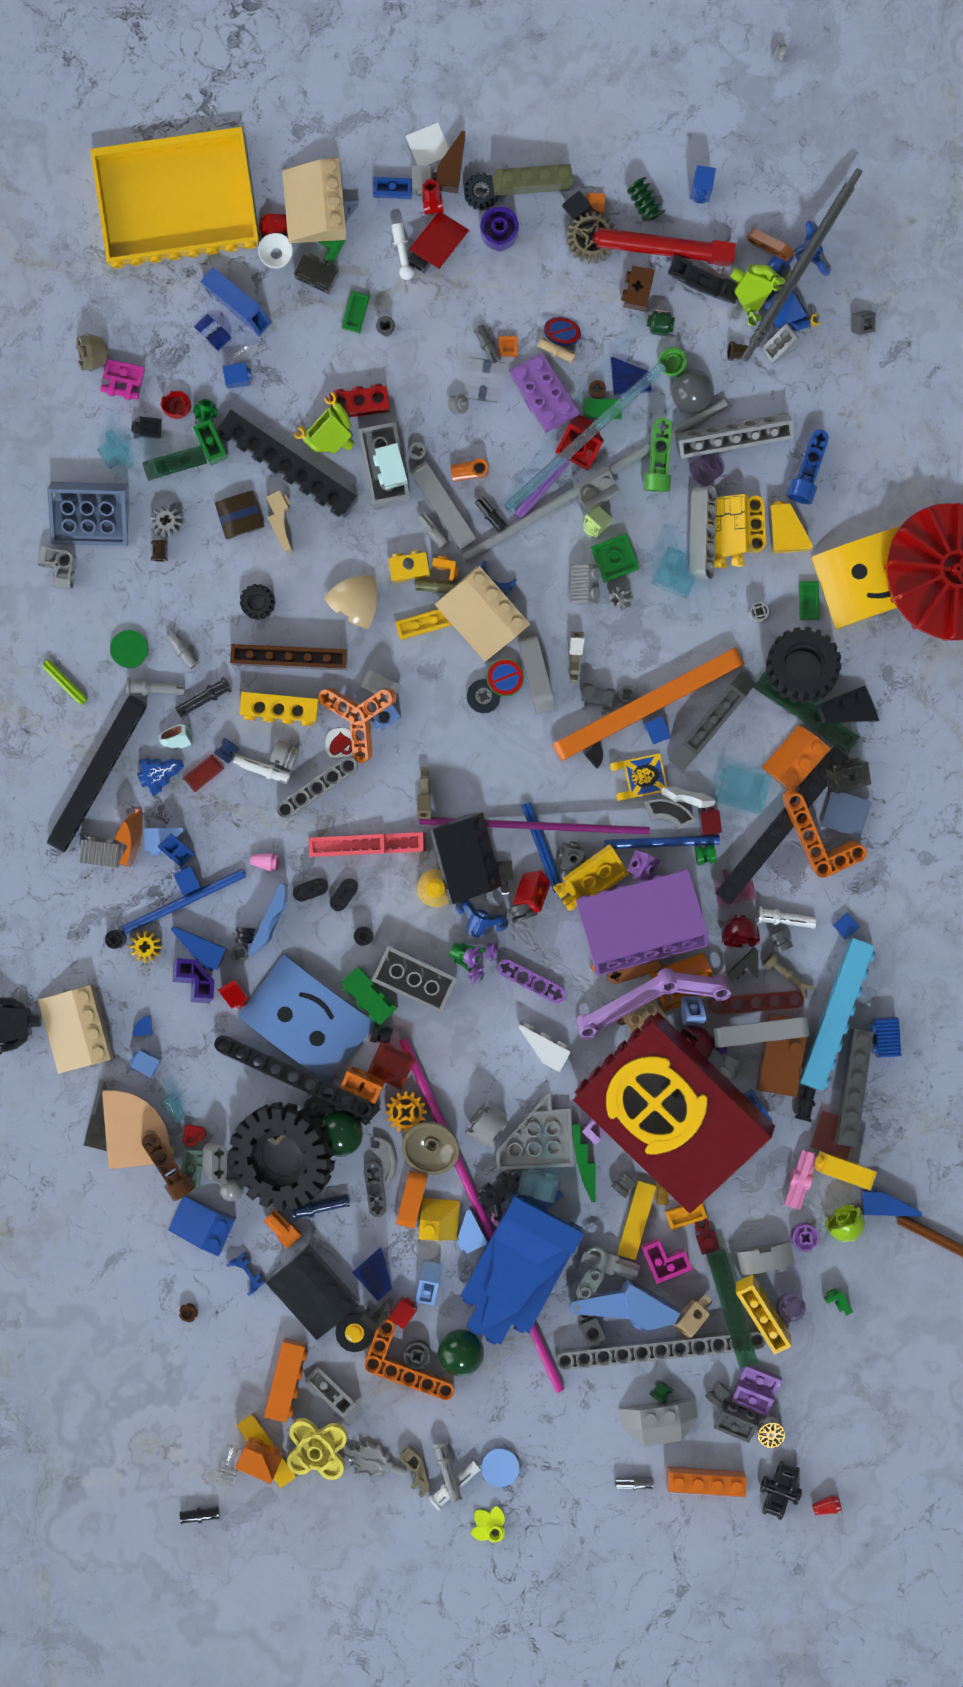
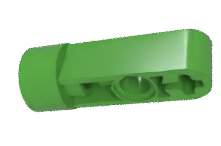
M659 418L652 424L649 470L644 476L645 491L670 492L672 475H668L672 425L667 418ZM661 422L663 426H666V429L662 430V435L661 429L657 427ZM658 435H661V436H664V435H665V436H666V437L656 438V436H658ZM658 441L663 442L665 445L662 452L656 449ZM654 464H663V467H654Z

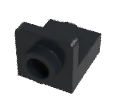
M139 416L132 422L131 432L133 433V438H161L162 419Z

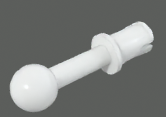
M403 223L391 225L394 236L393 245L398 246L402 266L399 274L402 279L410 280L414 276V269L408 262L405 243H408V240L405 238Z

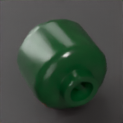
M654 310L652 316L648 315L646 327H650V333L653 335L668 336L670 332L673 333L675 317H672V313L669 311Z

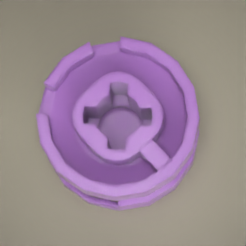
M802 1222L792 1228L790 1239L796 1248L808 1252L818 1245L819 1234L812 1225Z

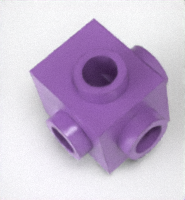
M635 850L627 871L634 874L632 878L639 881L644 879L652 880L660 860Z

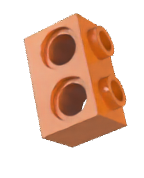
M351 1065L340 1088L375 1104L386 1081Z

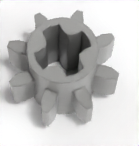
M624 586L611 590L612 594L609 600L613 608L618 607V611H622L631 607L630 603L633 601V595L630 589L625 590Z

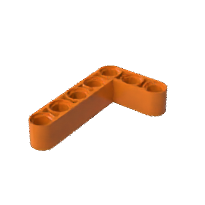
M794 789L784 792L782 797L784 805L810 868L818 877L826 878L865 859L867 850L855 840L826 852L802 795ZM793 796H797V800L794 803H790V799ZM800 813H804V817L801 820H797V816ZM807 830H811L810 835L808 837H804V833ZM818 847L817 851L811 854L812 848ZM859 848L858 853L853 855V850ZM838 856H842V859L835 863V859ZM820 864H825L822 870H817Z
M388 1316L381 1318L365 1359V1369L371 1374L439 1399H451L454 1395L455 1386L450 1379L423 1369L414 1370L406 1363L386 1356L396 1324L389 1320ZM388 1322L392 1325V1329L385 1331L381 1325ZM383 1341L385 1347L378 1349L375 1346V1342ZM370 1359H376L379 1362V1365L376 1367H372L369 1365L368 1361ZM390 1365L395 1366L397 1369L393 1374L389 1373L386 1369ZM407 1372H412L415 1378L407 1380L404 1375ZM431 1379L433 1384L430 1387H426L423 1385V1380ZM447 1385L451 1388V1391L443 1393L441 1387Z

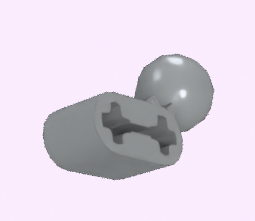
M207 1143L202 1152L203 1176L216 1181L220 1185L219 1193L223 1199L230 1202L237 1201L243 1194V1188L240 1189L236 1183L237 1178H228L226 1176L227 1149L220 1144Z

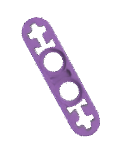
M503 959L498 963V972L513 982L554 1003H560L565 999L566 994L561 986L509 959ZM508 962L510 963L509 967L513 970L515 966L519 967L515 972L514 978L510 977L512 975L511 972H502L501 964L505 965ZM521 971L528 973L529 977L525 982H520L517 978L518 973ZM537 980L545 982L544 990L537 991L534 984ZM549 984L553 985L550 988L551 990H561V998L558 997L555 1000L553 999L554 995L549 992L548 996L544 995V993L548 990Z

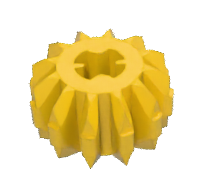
M145 930L143 935L140 932L137 933L138 939L131 938L132 942L136 944L129 945V948H135L136 951H133L131 955L138 954L137 961H140L143 957V962L148 963L149 957L153 962L155 961L154 955H161L156 949H162L163 946L156 944L161 941L160 938L154 940L156 933L152 932L149 936L148 930ZM145 941L148 942L147 945L150 944V949H147L146 952L144 951L145 949H142Z

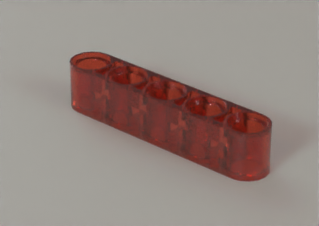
M795 990L730 995L728 999L721 1001L722 1007L717 1011L712 1007L713 1002L716 1001L712 997L708 1001V1008L715 1014L792 1009L800 1007L803 1004L804 998L800 992ZM792 994H797L798 996L796 1004H791L789 1001V997ZM774 995L779 997V1003L776 1006L770 1004V999ZM758 997L760 999L758 1007H752V998ZM736 998L740 999L741 1006L738 1009H733L732 1001Z

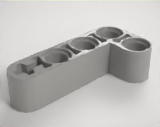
M537 634L519 638V647L535 712L540 714L555 710L553 694Z

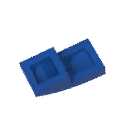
M172 833L157 846L180 867L194 855V852Z

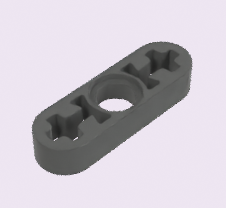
M371 1160L364 1167L368 1207L372 1216L380 1217L386 1211L382 1167L379 1162ZM372 1164H374L375 1168H378L375 1172V1178L380 1177V1180L368 1181V1178L372 1179V1173L367 1169ZM371 1184H379L381 1191L378 1194H373L370 1191ZM382 1196V1199H378L379 1206H383V1208L377 1213L375 1209H372L375 1206V1199L371 1201V1197L378 1198Z

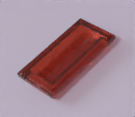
M212 754L184 776L183 779L195 793L224 770V767Z

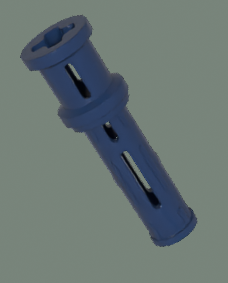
M345 1194L316 1202L310 1201L304 1206L301 1205L297 1209H292L293 1221L306 1216L311 1218L316 1213L349 1207L348 1195Z

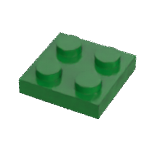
M626 533L590 547L596 565H599L603 583L640 569Z

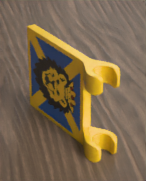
M660 753L610 764L611 771L625 770L629 791L617 793V801L660 793L663 787H667Z

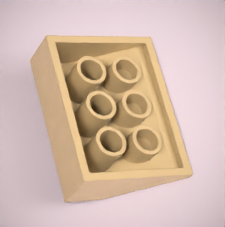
M339 158L319 159L282 170L288 243L346 240Z
M476 566L434 604L484 662L530 625L480 566Z
M94 984L38 1000L58 1074L114 1058Z

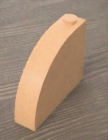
M102 1090L109 1169L153 1165V1161L141 1142L142 1134L148 1130L157 1133L172 1158L174 1157V1147L170 1146L165 1124L158 1112L147 1101L135 1094L122 1090ZM147 1137V1143L149 1142L153 1149L156 1148L153 1139ZM159 1152L156 1154L155 1159L162 1161L165 1159L166 1154Z

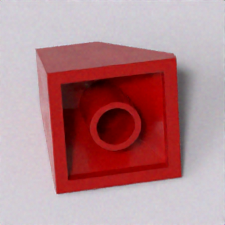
M579 414L569 423L555 453L566 457L569 461L589 471L604 440L594 422Z

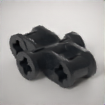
M780 1461L773 1480L769 1479L768 1476L763 1477L760 1492H767L768 1495L762 1508V1514L766 1515L768 1513L776 1516L778 1520H782L788 1501L793 1502L796 1506L798 1505L802 1489H795L794 1485L799 1475V1467L796 1466L794 1468Z

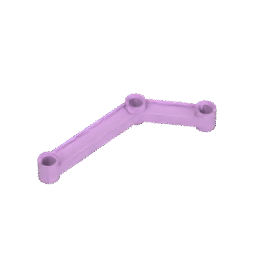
M670 968L662 969L658 972L657 977L591 1014L580 1015L576 1020L580 1037L585 1040L594 1038L597 1031L664 994L679 992L714 997L717 1001H724L731 995L727 979L722 975L706 977L675 973Z

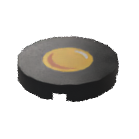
M350 1313L337 1324L335 1334L337 1342L343 1349L350 1352H359L366 1349L372 1342L374 1329L369 1318L363 1314Z

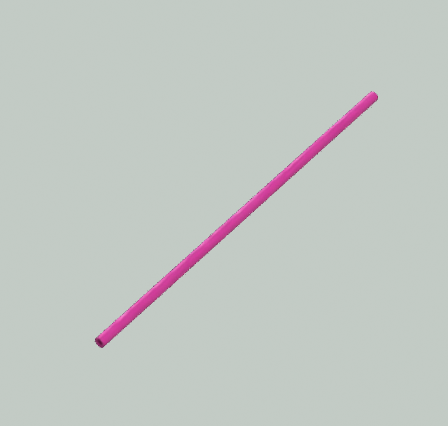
M408 1037L400 1040L399 1043L434 1121L447 1127ZM459 1153L454 1166L489 1241L494 1229L484 1207L476 1198L478 1195ZM534 1323L529 1332L556 1393L561 1392L565 1388L537 1325Z

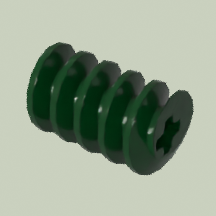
M643 177L635 181L628 188L627 193L632 195L631 201H636L634 206L639 208L638 213L643 215L642 220L651 221L661 216L665 209L658 210L662 204H655L658 196L651 197L654 189L647 190L651 184H644L643 182L647 177Z

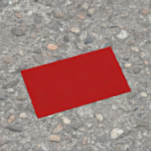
M437 213L409 250L440 269L469 230L445 214Z

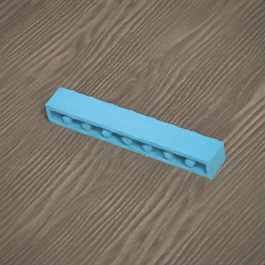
M855 938L849 939L801 1072L800 1084L818 1091H823L824 1088L828 1087L830 1082L828 1075L830 1070L833 1071L837 1062L835 1056L837 1052L841 1051L843 1046L841 1039L843 1034H846L850 1024L847 1022L849 1017L853 1016L856 1005L854 1003L856 998H859L863 988L860 986L862 980H866L869 969H867V966L874 959L875 951L873 949L875 946Z

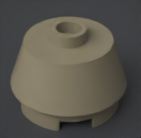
M84 333V335L76 338V350H78L80 358L78 363L81 370L92 372L106 364L108 349L102 337Z

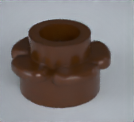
M191 1303L182 1305L179 1309V1316L183 1321L193 1322L195 1317L198 1316V1310Z

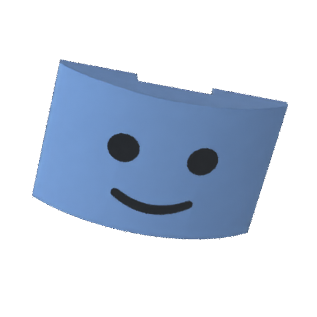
M285 954L238 1015L269 1042L330 1084L375 1024L370 1017L317 980L312 974Z

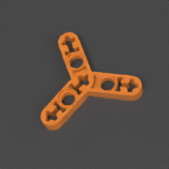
M333 688L320 691L318 696L320 703L350 722L354 759L358 763L369 761L372 757L369 720L395 703V691L391 688H385L360 705ZM386 694H388L389 698L386 701L381 702L380 699L384 698ZM341 702L346 703V705H347V710H346V712L341 710V708H340V703H341ZM370 702H374L376 704L375 712L370 710ZM356 713H360L362 719L359 720V716ZM358 730L363 731L365 735L363 740L359 739L357 735Z

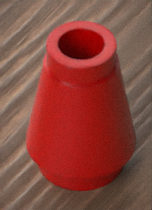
M831 1495L812 1504L815 1516L838 1514V1512L842 1511L838 1495Z

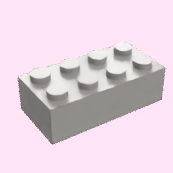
M396 422L358 429L373 508L410 502L408 484L385 490L384 485H380L378 474L381 473L380 467H375L372 456L376 455L375 449L397 443L403 463Z
M388 945L371 981L442 1013L458 977Z

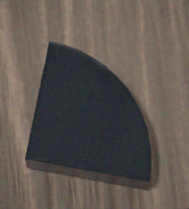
M599 742L584 754L596 769L603 760V749Z

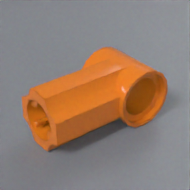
M481 458L450 465L453 482L474 478L482 479L489 473L487 462ZM479 464L485 466V470L482 473L475 471L476 466Z
M274 1210L264 1220L277 1235L278 1240L288 1249L302 1236L300 1230L294 1224L289 1223L278 1210Z

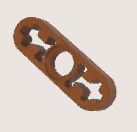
M755 228L746 236L752 245L788 262L795 254L794 250L786 243Z

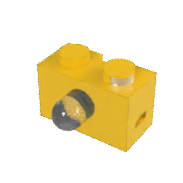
M422 550L411 551L410 555L404 556L403 553L393 554L392 558H388L392 583L430 577L427 555Z

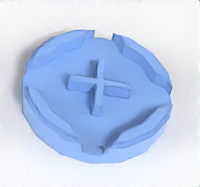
M503 1447L494 1448L488 1451L482 1460V1475L490 1485L506 1487L517 1478L519 1461L510 1450Z

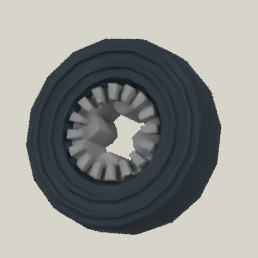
M487 679L477 680L472 683L466 695L469 706L474 711L482 714L495 710L501 699V696L491 691L487 685ZM486 691L489 699L480 701L478 694H483Z

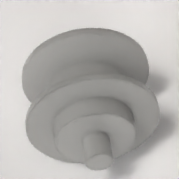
M463 394L453 395L449 398L448 407L453 414H463L468 410L469 402Z

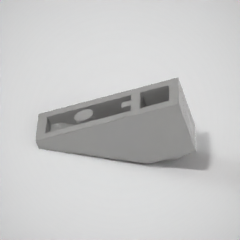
M318 1366L304 1380L347 1423L350 1424L361 1412L362 1408Z

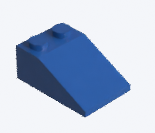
M185 1196L179 1204L168 1231L196 1247L219 1257L236 1217Z

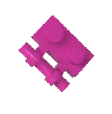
M107 359L103 378L110 380L109 386L102 384L100 391L107 393L109 396L118 395L127 400H138L140 393L134 392L133 387L142 386L145 368ZM117 382L127 384L126 389L117 388Z

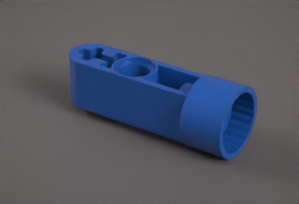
M816 430L813 432L797 479H792L787 497L795 502L807 505L813 503L817 491V486L814 483L829 440L826 431ZM817 438H821V443L816 448ZM815 455L818 461L812 462L808 456Z

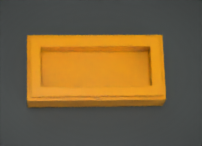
M703 1203L691 1214L682 1206L665 1211L671 1230L707 1219Z

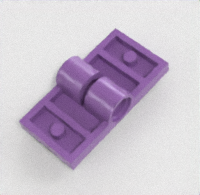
M543 353L509 370V374L523 395L526 405L531 413H534L545 433L579 415L576 406Z

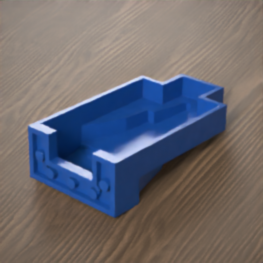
M515 1191L461 1292L460 1297L463 1298V1302L470 1306L476 1305L467 1322L469 1331L475 1335L481 1334L485 1336L486 1340L494 1345L496 1343L502 1344L511 1325H514V1329L520 1333H529L570 1255L574 1254L584 1235L583 1227L568 1219L562 1220L534 1205L531 1199Z

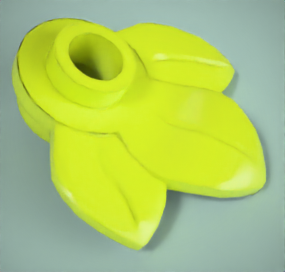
M495 1506L490 1513L485 1510L475 1511L474 1519L477 1527L471 1530L472 1536L479 1541L500 1542L505 1536L503 1527L505 1516L502 1510ZM497 1529L499 1533L493 1535L492 1530Z

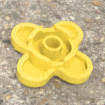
M307 1418L295 1420L289 1434L297 1447L290 1452L287 1458L288 1468L298 1475H304L311 1470H318L324 1478L329 1480L341 1477L345 1469V1461L338 1451L347 1442V1430L338 1423H330L324 1428L318 1429Z

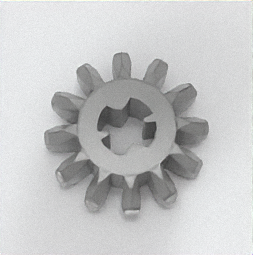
M163 505L160 506V513L155 509L154 513L157 516L150 517L152 521H155L151 524L152 528H156L155 533L157 535L161 533L163 538L166 537L167 533L172 538V531L179 534L180 531L176 527H183V524L178 522L183 519L182 515H177L179 510L174 509L172 511L171 505H168L166 511ZM168 517L171 522L165 526L163 520H167Z

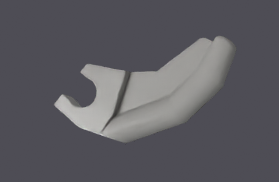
M374 1136L373 1140L378 1141L380 1146H372L371 1151L383 1162V1177L385 1181L390 1182L396 1174L398 1161L394 1147L384 1138Z

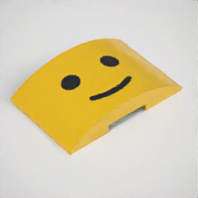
M899 527L858 539L811 557L835 630L897 609L895 603L890 601L892 597L887 584L884 564H886L887 553L893 535Z

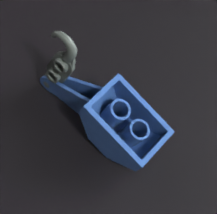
M592 1246L586 1251L587 1254H590L592 1251H598L601 1254V1258L587 1270L576 1289L577 1299L572 1300L569 1304L572 1314L630 1319L632 1325L641 1331L643 1328L650 1331L675 1324L680 1316L677 1306L633 1280L626 1278L620 1290L594 1295L603 1280L608 1255L601 1246Z

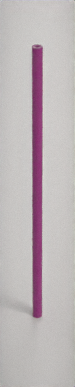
M431 817V819H419V824L443 825L457 818ZM485 820L486 826L489 828L647 835L650 833V827Z

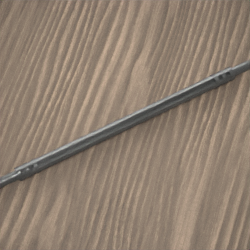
M856 168L849 181L843 185L783 284L782 289L778 292L750 338V344L741 357L743 361L748 362L756 347H759L853 193L854 186L861 176L862 170Z

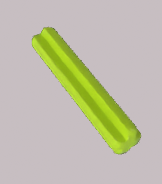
M50 660L43 663L42 668L79 705H83L88 700Z

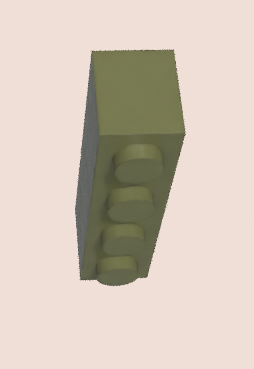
M571 164L497 169L492 176L494 196L568 190L574 183Z

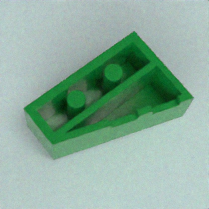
M357 966L341 982L343 984L341 988L348 995L352 994L356 998L355 1003L362 1010L364 1008L367 1010L368 1016L373 1022L381 1025L398 1006Z

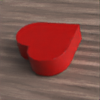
M185 1124L184 1145L190 1148L194 1147L198 1141L204 1140L207 1135L206 1129L202 1126Z

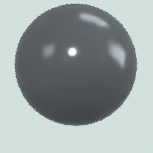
M687 370L674 380L671 389L672 399L675 405L684 412H701L713 400V382L702 371Z

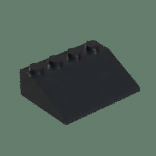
M483 812L463 815L430 830L449 905L491 892L502 886Z
M309 1244L266 1282L316 1340L342 1321L360 1303L358 1298Z

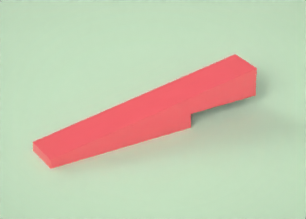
M426 832L309 838V857L426 852Z

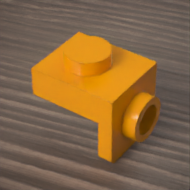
M446 556L433 558L432 568L449 570V581L453 582L454 578H458L459 567H456V561H451Z

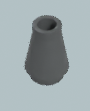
M388 316L381 317L376 323V329L380 334L388 337L395 329V322Z

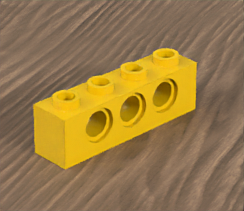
M241 692L239 715L244 716V720L255 721L256 717L263 718V722L274 723V719L282 720L283 724H293L294 721H298L303 726H312L318 720L319 700ZM258 703L265 704V710L261 713L255 710ZM281 704L284 706V712L277 715L274 712V708ZM295 707H303L304 711L301 716L293 714Z
M754 1274L737 1281L736 1294L774 1355L790 1348L791 1334Z

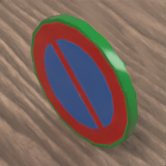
M507 658L499 659L492 663L486 676L487 685L491 691L504 697L512 696L519 692L525 678L521 666L514 660Z

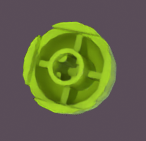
M845 1205L833 1211L835 1215L831 1218L828 1215L825 1226L830 1235L840 1242H853L864 1231L865 1220L858 1206L855 1208L854 1205Z

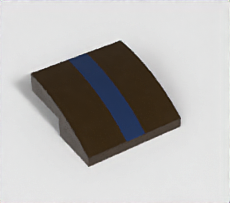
M248 491L215 502L225 539H231L265 527L254 491Z

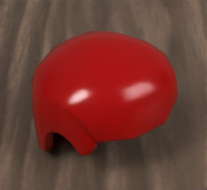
M170 391L167 396H162L160 406L164 414L171 419L178 420L184 418L190 412L192 402L186 393Z

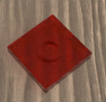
M822 1110L810 1147L847 1159L851 1146L834 1143L838 1115Z

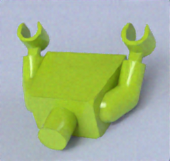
M750 264L745 272L735 267L730 275V278L738 282L734 292L748 315L747 323L749 326H756V322L761 321V315L755 314V311H759L772 290H781L782 287L780 285L785 283V279L783 277L779 278V275L769 265Z

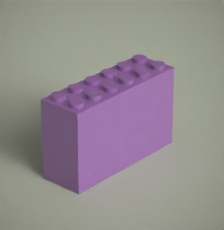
M677 870L667 876L658 875L652 880H640L634 885H622L616 890H603L597 895H585L576 900L579 918L596 976L708 946V931L689 870Z

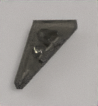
M101 1079L84 1146L107 1151L102 1090H108L105 1080Z

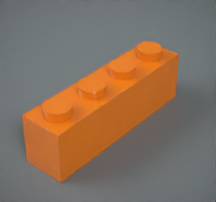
M284 1338L264 1414L265 1418L285 1423L288 1417L292 1418L295 1407L291 1406L293 1398L297 1399L299 1387H296L297 1380L302 1379L304 1371L301 1368L302 1361L306 1362L309 1351L305 1349L306 1343Z
M668 1467L666 1486L668 1492L746 1497L747 1477L745 1472Z

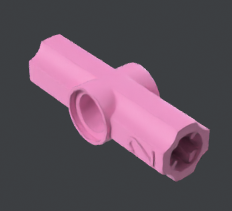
M801 1150L796 1168L793 1169L790 1176V1187L784 1202L785 1205L801 1210L806 1191L810 1189L812 1184V1173L818 1154Z

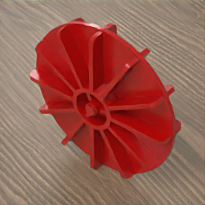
M936 504L916 512L899 527L890 543L884 569L886 570L887 584L892 597L890 601L895 603L901 614L912 624L911 627L913 629H918L929 636L942 639L943 641L963 640V504Z

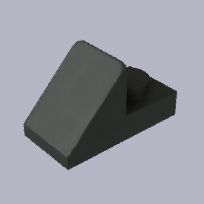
M753 947L726 974L731 980L735 978L739 980L746 973L745 968L758 978V950Z

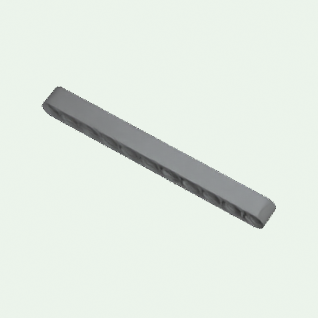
M754 1328L698 1334L692 1338L679 1336L605 1344L597 1347L567 1348L557 1353L556 1361L560 1369L573 1370L759 1350L765 1346L766 1340L759 1329ZM754 1335L761 1336V1340L758 1343L752 1342ZM735 1337L742 1338V1342L739 1345L732 1344ZM716 1339L723 1340V1344L720 1347L713 1346ZM697 1341L704 1342V1346L701 1349L694 1348V1344ZM678 1343L685 1345L682 1351L675 1350V1346ZM659 1345L666 1347L663 1353L656 1352V1348ZM644 1347L647 1351L644 1355H638L636 1353L637 1349ZM621 1349H625L628 1352L623 1358L617 1355ZM602 1351L608 1353V1357L604 1360L598 1357ZM583 1353L589 1355V1359L585 1362L579 1360V1356ZM564 1355L570 1357V1361L566 1364L560 1362V1358Z

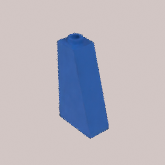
M215 268L205 273L200 282L206 290L255 334L260 336L272 323L261 306Z

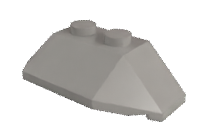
M695 1397L667 1401L666 1404L657 1402L619 1408L622 1428L643 1446L682 1441L698 1418Z

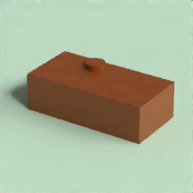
M768 1013L767 1021L790 1019L794 1017ZM807 1037L763 1042L756 1084L758 1091L797 1097Z

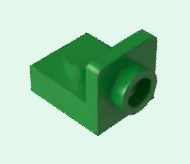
M833 1288L826 1292V1296L823 1298L827 1304L837 1299L835 1304L839 1312L844 1311L846 1316L853 1313L840 1288Z

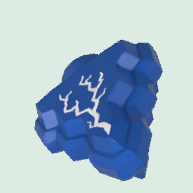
M149 758L139 760L141 772L137 773L142 787L148 786L151 794L154 796L162 792V787L169 784L170 777L177 775L183 769L184 764L182 760L176 759L167 761L160 759L150 760Z

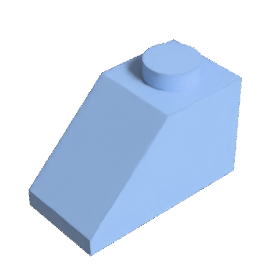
M144 828V851L150 852V855H161V850L157 846L170 833L179 839L185 833V828Z
M681 996L680 1017L683 1026H702L706 1021L701 996Z
M471 1207L466 1209L458 1233L459 1240H457L461 1251L465 1250L466 1254L488 1244Z
M423 1261L415 1302L434 1306L442 1270L441 1264Z

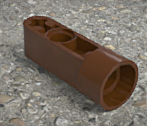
M152 1130L145 1131L141 1136L142 1146L167 1184L164 1188L173 1201L185 1197L195 1189V1183L188 1172L182 1173L157 1133ZM147 1137L153 1139L156 1148L153 1149L152 1145L149 1142L147 1143ZM159 1152L166 1154L165 1159L162 1161L155 1159L156 1154ZM174 1168L176 1169L175 1171H173L172 1173H170L168 1176L165 1175V1174H167L168 1172H170L171 1170H173Z

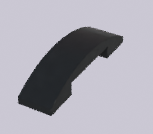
M674 255L668 271L670 276L701 293L736 304L738 298L734 291L737 283L727 278L721 279L693 266L692 262Z

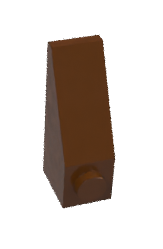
M465 131L460 132L439 163L437 172H433L432 179L438 182L439 191L459 192L466 137Z

